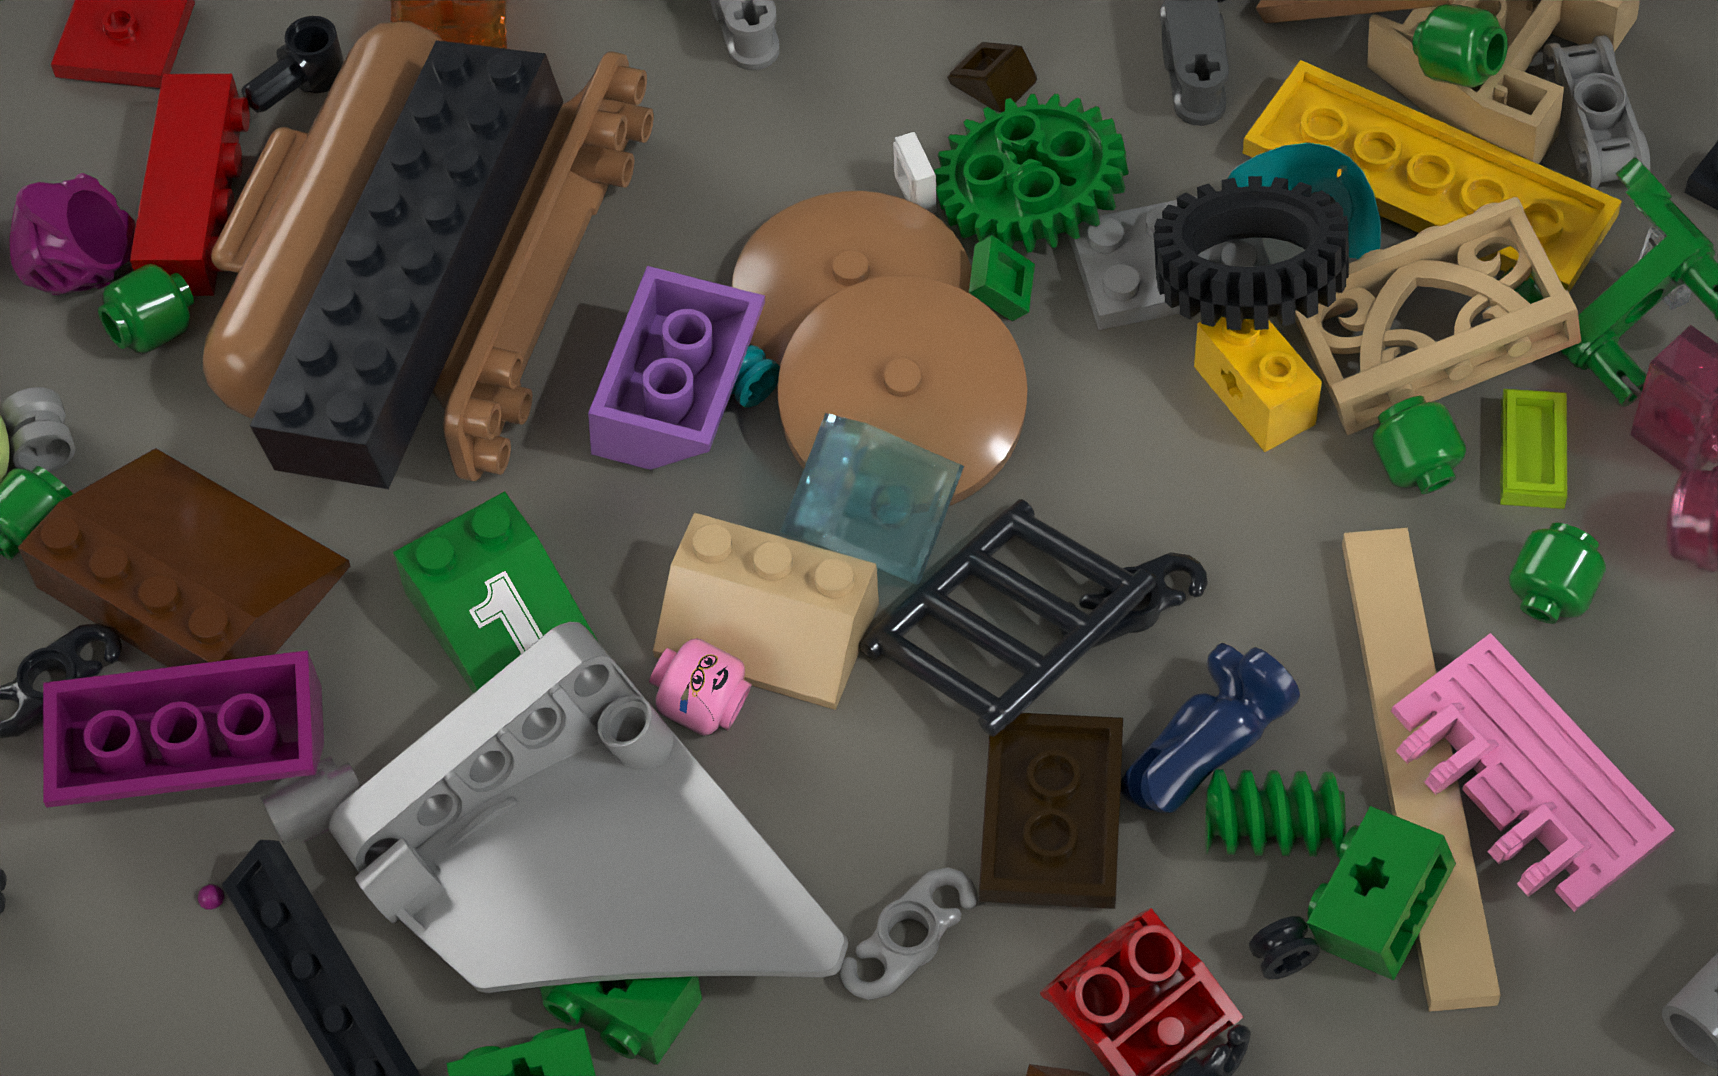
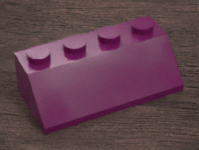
M308 650L43 683V803L46 808L315 775L324 747L322 686Z

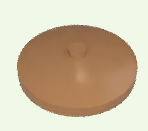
M843 191L823 194L800 201L787 207L765 222L752 235L739 255L734 268L731 287L765 295V304L749 346H758L766 354V359H773L781 367L787 345L797 328L817 306L837 292L870 279L903 275L935 279L951 284L968 293L971 265L965 249L953 231L942 220L923 207L893 195L868 191Z
M902 275L870 279L847 287L826 299L803 320L795 331L784 353L778 377V406L782 430L794 457L801 467L817 484L837 498L856 507L884 514L907 515L936 511L956 504L979 491L998 474L1011 457L1020 438L1026 414L1027 378L1023 359L1014 338L1001 319L988 306L966 291L945 282L919 276Z

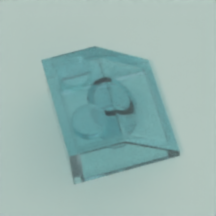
M825 413L780 533L815 547L876 563L878 571L919 585L964 466L867 423Z

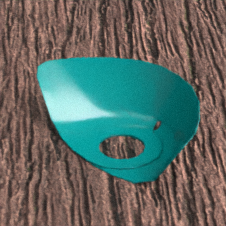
M1314 143L1284 145L1258 154L1238 165L1227 178H1235L1237 187L1248 186V176H1262V186L1271 187L1275 177L1288 179V190L1290 191L1299 182L1311 185L1312 193L1322 190L1333 197L1335 202H1338L1343 208V216H1347L1350 258L1359 259L1365 253L1380 249L1381 223L1374 192L1364 172L1350 157L1334 148ZM1341 169V176L1337 178V171Z

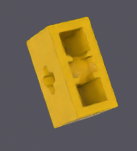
M1221 317L1214 327L1201 324V322L1197 323L1194 368L1264 452L1316 425L1322 381L1269 319V329L1255 330L1254 319H1243L1241 330L1227 329L1225 317Z

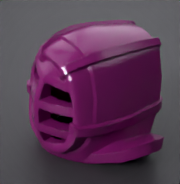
M79 173L75 179L65 180L60 183L37 182L26 185L16 195L9 238L12 267L23 285L32 286L36 289L52 293V295L76 293L93 288H105L114 280L115 271L120 269L125 263L130 262L136 222L126 211L118 207L117 200L113 194L100 185L95 177L85 173Z

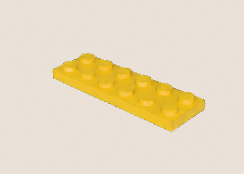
M1302 60L1298 62L1243 141L1242 153L1252 158L1284 145L1301 143L1326 145L1350 157L1364 172L1374 192L1379 215L1418 233L1429 227L1443 226L1473 214L1478 208L1486 204L1500 203L1510 198L1518 197L1523 206L1524 213L1562 286L1568 292L1571 291L1617 219L1622 203L1621 200ZM1341 169L1337 171V178L1341 176ZM1509 246L1478 259L1484 262L1491 261L1500 253V270L1506 272L1511 267H1515L1519 253L1516 249ZM1531 273L1527 277V279H1529L1530 277L1533 279Z

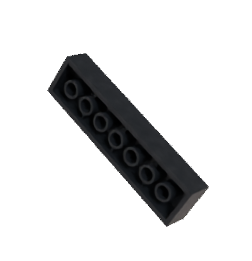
M435 41L250 424L253 433L275 471L389 490L564 102L546 53Z

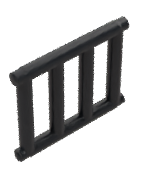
M1018 499L1010 508L1004 510L876 625L871 633L859 643L861 651L869 658L875 660L881 654L979 716L978 722L980 726L990 736H996L1005 726L1012 723L1156 586L1155 578L1146 570L1139 569L1135 574H1131L1035 518L1033 508L1023 499ZM1016 535L1112 593L1090 614H1087L991 556ZM972 574L1068 634L1043 656L952 600L948 595ZM928 614L1024 675L1005 693L997 697L903 636Z

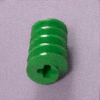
M1216 769L1206 790V855H1208L1216 835L1222 837L1228 855H1235L1242 836H1248L1255 856H1262L1269 837H1276L1282 856L1286 857L1290 856L1296 838H1303L1310 857H1317L1323 839L1330 838L1336 856L1339 858L1340 847L1346 835L1344 791H1340L1333 772L1322 773L1317 788L1313 791L1305 771L1295 772L1289 789L1285 790L1278 770H1270L1267 773L1261 789H1258L1251 770H1242L1235 788L1231 789L1224 770Z

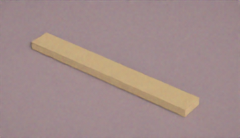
M1408 527L1344 533L1342 548L1392 815L1444 835L1456 862L1450 877L1415 940L1428 1010L1431 1012L1498 1006L1501 994L1459 783L1457 780L1435 795L1424 782L1434 767L1442 761H1447L1453 755L1451 744L1443 738L1419 759L1413 760L1408 764L1396 752L1408 736L1429 720H1425L1409 732L1391 712L1392 707L1436 674Z

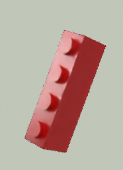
M232 73L163 74L131 250L130 262L134 271L144 265L155 264L169 275L176 272L186 281L193 296H214L217 273L225 272L213 264L211 258L212 249L235 206L234 193L231 189L233 178H240L243 165L242 150L238 143L240 132L248 131L250 123L248 100L246 97H239Z

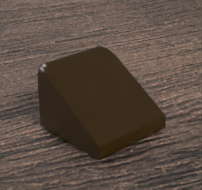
M981 42L950 72L947 78L951 85L998 112H1004L1006 99L1011 98L1016 103L1036 83L1037 75L1022 46Z

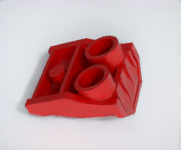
M1152 908L1142 911L1110 933L1059 973L1040 992L1043 999L1051 1002L1077 1030L1110 1076H1168L1208 1042L1244 1018L1202 960L1169 930Z

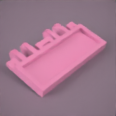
M1491 633L1392 707L1391 712L1409 732L1425 720H1429L1408 736L1396 750L1407 764L1419 759L1443 738L1457 751L1447 761H1442L1429 773V777L1424 781L1435 795L1473 768L1478 774L1465 783L1462 790L1500 832L1518 818L1521 820L1509 832L1500 837L1487 851L1498 864L1512 859L1535 837L1550 852L1540 862L1531 865L1521 875V879L1517 883L1528 897L1566 869L1570 876L1561 882L1554 891L1575 912L1590 899L1596 898L1665 843L1675 831L1666 819Z

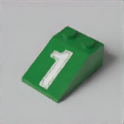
M505 491L393 552L405 594L473 693L546 633L560 624L579 622L597 640L537 535Z

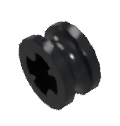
M1290 916L1280 919L1264 927L1252 937L1249 942V949L1253 956L1264 959L1260 968L1265 978L1280 979L1290 976L1308 966L1320 953L1316 940L1305 938L1308 932V925L1304 918Z

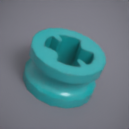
M750 345L731 394H735L737 402L745 408L758 405L773 392L778 384L780 366L773 359H766V354L758 346Z

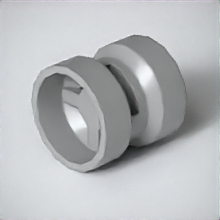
M43 387L27 388L14 393L5 400L1 406L0 415L5 423L8 435L12 437L9 447L17 468L32 471L36 466H40L51 472L63 467L73 458L76 448L69 427L64 425L66 414L58 393Z

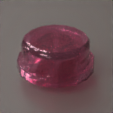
M1718 465L1713 467L1711 471L1690 468L1681 473L1671 496L1666 526V541L1670 555L1675 560L1696 563L1700 571L1712 573L1718 570Z

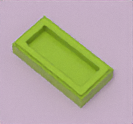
M1503 389L1501 398L1500 505L1564 509L1567 500V393Z

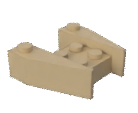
M1454 0L1452 4L1485 9L1494 14L1501 28L1505 30L1508 40L1507 55L1500 71L1496 75L1490 76L1482 85L1470 88L1437 82L1428 78L1422 72L1418 56L1413 51V36L1420 22L1425 21L1427 16L1436 7L1413 9L1403 24L1373 13L1369 19L1367 67L1432 118L1539 164L1559 135L1564 87L1526 73L1525 70L1550 34L1579 45L1592 43L1594 37L1606 35L1610 39L1615 52L1637 20L1640 0Z

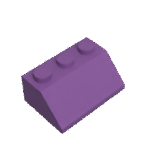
M647 266L588 412L591 455L652 470L709 452L764 307L765 295Z

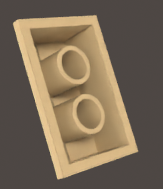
M694 513L670 566L653 648L654 657L660 658L666 648L678 652L687 641L695 638L702 639L740 659L745 666L744 680L751 683L752 686L836 710L861 650L859 643L866 637L879 605L876 563Z

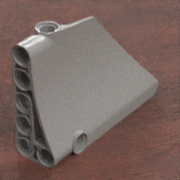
M579 622L563 623L546 633L345 799L334 810L329 820V830L359 872L355 877L357 883L377 909L392 924H395L398 920L402 921L474 988L484 993L640 978L686 976L826 977L835 975L841 969L848 948L847 937L678 739L589 630Z

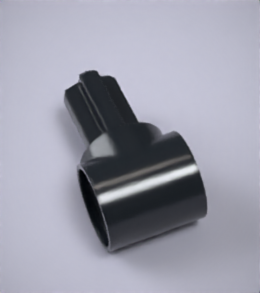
M306 16L294 21L287 28L284 37L285 44L276 51L278 62L244 85L241 90L243 97L247 98L249 106L256 113L267 111L297 88L311 93L330 91L344 63L336 28L330 20L321 16Z

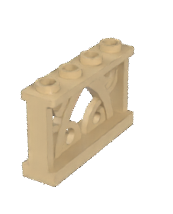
M1513 197L1500 203L1486 204L1478 208L1473 214L1443 226H1433L1424 229L1415 237L1384 250L1376 249L1365 253L1358 260L1349 263V278H1346V287L1343 293L1336 292V301L1329 307L1318 303V314L1308 319L1297 310L1295 311L1297 327L1300 329L1336 407L1338 417L1347 436L1378 424V416L1383 411L1405 399L1421 395L1424 396L1426 402H1433L1581 342L1577 307L1568 290H1565L1524 213L1523 206L1518 197ZM1511 246L1519 253L1517 264L1510 273L1497 280L1494 277L1501 268L1500 253L1491 261L1484 262L1478 259ZM1530 273L1544 298L1532 304L1514 291L1527 279ZM1417 286L1446 289L1472 297L1457 316L1454 335L1435 342L1429 336L1418 331L1409 329L1390 330L1399 309ZM1490 306L1491 308L1487 309L1482 314L1483 320H1491L1480 325H1477L1475 327H1471V323L1474 320V318L1485 308ZM1358 308L1353 316L1347 318L1338 317V320L1347 330L1363 331V335L1338 337L1325 331L1322 323L1327 319ZM1410 346L1416 350L1397 357L1401 353L1400 347H1392L1386 350L1385 347ZM1360 352V373L1343 379L1332 353L1353 354Z

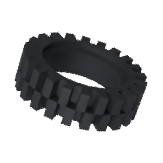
M1248 176V186L1237 187L1235 178L1221 180L1222 191L1218 192L1208 183L1197 187V198L1187 192L1177 197V207L1168 204L1162 211V219L1157 218L1154 225L1155 233L1153 235L1158 291L1160 295L1165 294V302L1171 308L1180 305V315L1188 319H1192L1201 312V324L1214 327L1221 317H1225L1227 329L1241 330L1243 319H1254L1255 330L1269 329L1268 318L1276 316L1282 327L1294 324L1296 310L1308 319L1318 314V303L1326 307L1336 301V292L1343 293L1346 287V278H1349L1347 216H1343V208L1338 202L1330 203V195L1322 190L1312 195V186L1299 182L1290 191L1288 190V179L1275 177L1271 187L1262 186V176ZM1244 238H1272L1287 241L1305 249V251L1288 260L1255 267L1228 266L1214 263L1198 256V254L1214 245Z

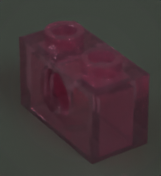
M1692 325L1688 326L1650 362L1630 433L1632 437L1689 478L1708 461L1714 465L1718 464V343Z

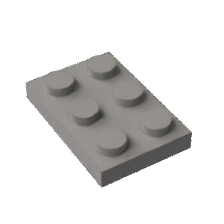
M1177 200L1099 215L1100 225L1098 226L1089 225L1085 222L1078 224L1080 238L1074 239L1068 235L1098 330L1180 314V305L1171 308L1165 302V294L1160 295L1158 291L1153 235L1157 218L1162 219V211L1168 204L1177 207ZM1261 238L1230 240L1214 245L1198 254V256L1211 262L1228 266L1255 267L1271 265Z

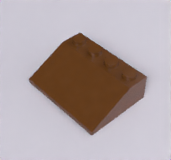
M157 448L60 501L18 546L38 589L94 623H100L112 628L119 635L120 639L167 667L274 655L351 567L349 560Z

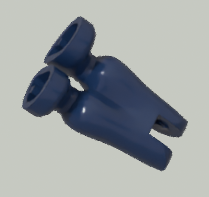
M1225 643L1218 644L1208 654L1207 666L1212 679L1218 686L1219 695L1216 697L1207 693L1193 695L1178 709L1161 734L1135 760L1121 779L1120 791L1124 798L1141 808L1161 813L1175 812L1214 770L1250 748L1261 738L1268 724L1287 714L1298 703L1300 692L1291 674L1280 662L1262 649L1254 647L1243 655L1230 645Z

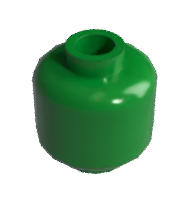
M1445 4L1437 6L1427 16L1425 21L1419 23L1414 32L1412 46L1415 55L1418 56L1419 65L1425 76L1437 82L1470 88L1482 85L1490 76L1496 75L1500 71L1507 55L1508 40L1505 30L1501 28L1498 19L1491 12L1463 5Z
M147 264L105 287L103 292L104 304L98 307V314L107 334L119 348L129 347L135 352L143 354L158 348L188 330L190 323L188 307L194 304V298L188 284L180 274L175 272L169 275L161 267L155 264Z
M1420 395L1398 402L1378 416L1380 425L1373 433L1372 443L1394 486L1400 488L1418 486L1421 494H1429L1449 485L1456 479L1453 469L1464 459L1466 445L1445 405L1435 401L1426 402L1424 396Z
M36 466L32 471L15 468L0 482V555L10 561L18 553L21 555L18 546L60 501L73 495L58 478L40 466Z
M1552 523L1549 529L1532 531L1526 538L1508 579L1512 591L1523 600L1520 609L1530 617L1548 624H1555L1559 617L1576 618L1582 616L1589 608L1606 571L1604 558L1597 551L1599 547L1598 541L1587 532L1564 523Z

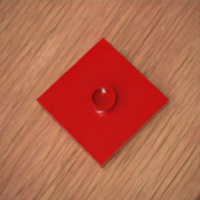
M75 0L51 62L55 77L161 88L163 74L171 73L195 1Z

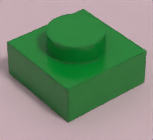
M991 235L975 244L968 293L1004 317L1014 321L1029 313L1035 263Z

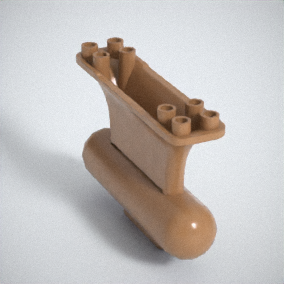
M411 21L380 23L364 33L350 49L309 133L281 127L274 130L270 135L212 249L211 255L212 262L218 269L238 273L205 338L203 371L207 384L227 408L249 418H254L435 41H443L438 33ZM612 51L604 54L585 87L571 100L562 104L432 392L445 410L443 420L444 438L454 471L461 479L477 481L484 471L498 475L504 473L510 458L511 442L508 438L500 437L506 421L523 425L528 419L532 406L531 389L521 387L520 379L590 219L593 215L597 214L609 184L626 188L631 181L634 170V155L624 151L628 141L633 140L646 143L650 137L654 120L653 110L637 106L642 102L645 95L647 74L645 70L629 67L625 54Z

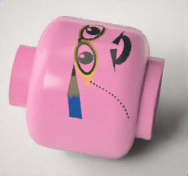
M698 638L687 641L678 652L666 648L649 680V683L659 687L656 695V708L658 712L670 720L704 736L712 734L719 726L726 730L730 729L742 709L752 686L751 683L744 680L745 666L740 659Z

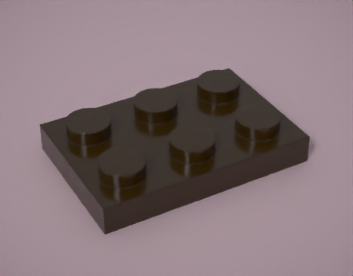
M1021 713L996 736L989 735L979 902L1115 909L1123 718Z

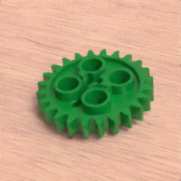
M1055 93L1046 105H1039L1036 95L1030 94L1026 105L1022 107H1017L1011 98L1006 99L1005 111L999 114L989 107L983 108L985 121L982 123L969 119L963 121L967 135L950 134L948 140L951 150L939 151L938 153L941 167L934 169L937 184L936 193L941 210L945 211L948 224L950 226L958 224L961 237L964 239L977 234L978 241L980 242L992 235L1010 248H1012L1016 241H1023L1027 253L1033 251L1038 239L1044 238L1051 248H1055L1058 244L1057 234L1066 232L1074 239L1080 238L1078 224L1081 222L1093 226L1100 225L1097 209L1114 211L1116 205L1113 194L1125 192L1123 176L1129 174L1122 134H1117L1114 120L1112 118L1102 120L1101 111L1098 106L1084 112L1080 98L1074 99L1066 107H1063L1059 94Z

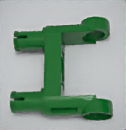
M1633 157L1616 173V176L1627 187L1626 194L1635 202L1634 205L1665 238L1578 315L1581 342L1560 350L1574 367H1580L1582 370L1590 369L1618 399V403L1622 407L1629 406L1638 399L1622 381L1623 377H1628L1642 394L1651 387L1654 379L1647 375L1618 344L1621 335L1673 289L1684 284L1714 314V318L1718 321V263L1714 260V245L1670 200L1672 198L1670 193L1636 157ZM1513 267L1506 271L1498 280L1510 273ZM1531 277L1514 289L1530 304L1544 299L1536 282Z

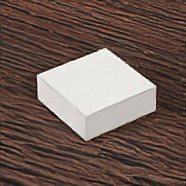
M915 132L895 137V142H893L894 172L905 199L931 213H936V175Z

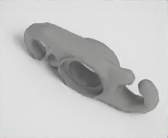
M949 867L931 870L924 874L898 900L893 901L883 909L878 919L877 929L873 935L861 942L856 948V954L860 959L877 958L884 964L885 973L883 977L873 982L861 980L857 974L856 960L847 957L843 960L840 969V978L844 987L854 996L866 1000L891 995L920 966L932 960L938 951L940 938L946 929L961 920V912L958 908L943 909L935 905L932 898L934 890L945 885L954 886L960 893L961 907L970 910L976 905L977 890L972 880L962 871ZM905 919L917 920L927 928L928 936L921 944L915 947L899 946L889 936L891 928L897 922Z

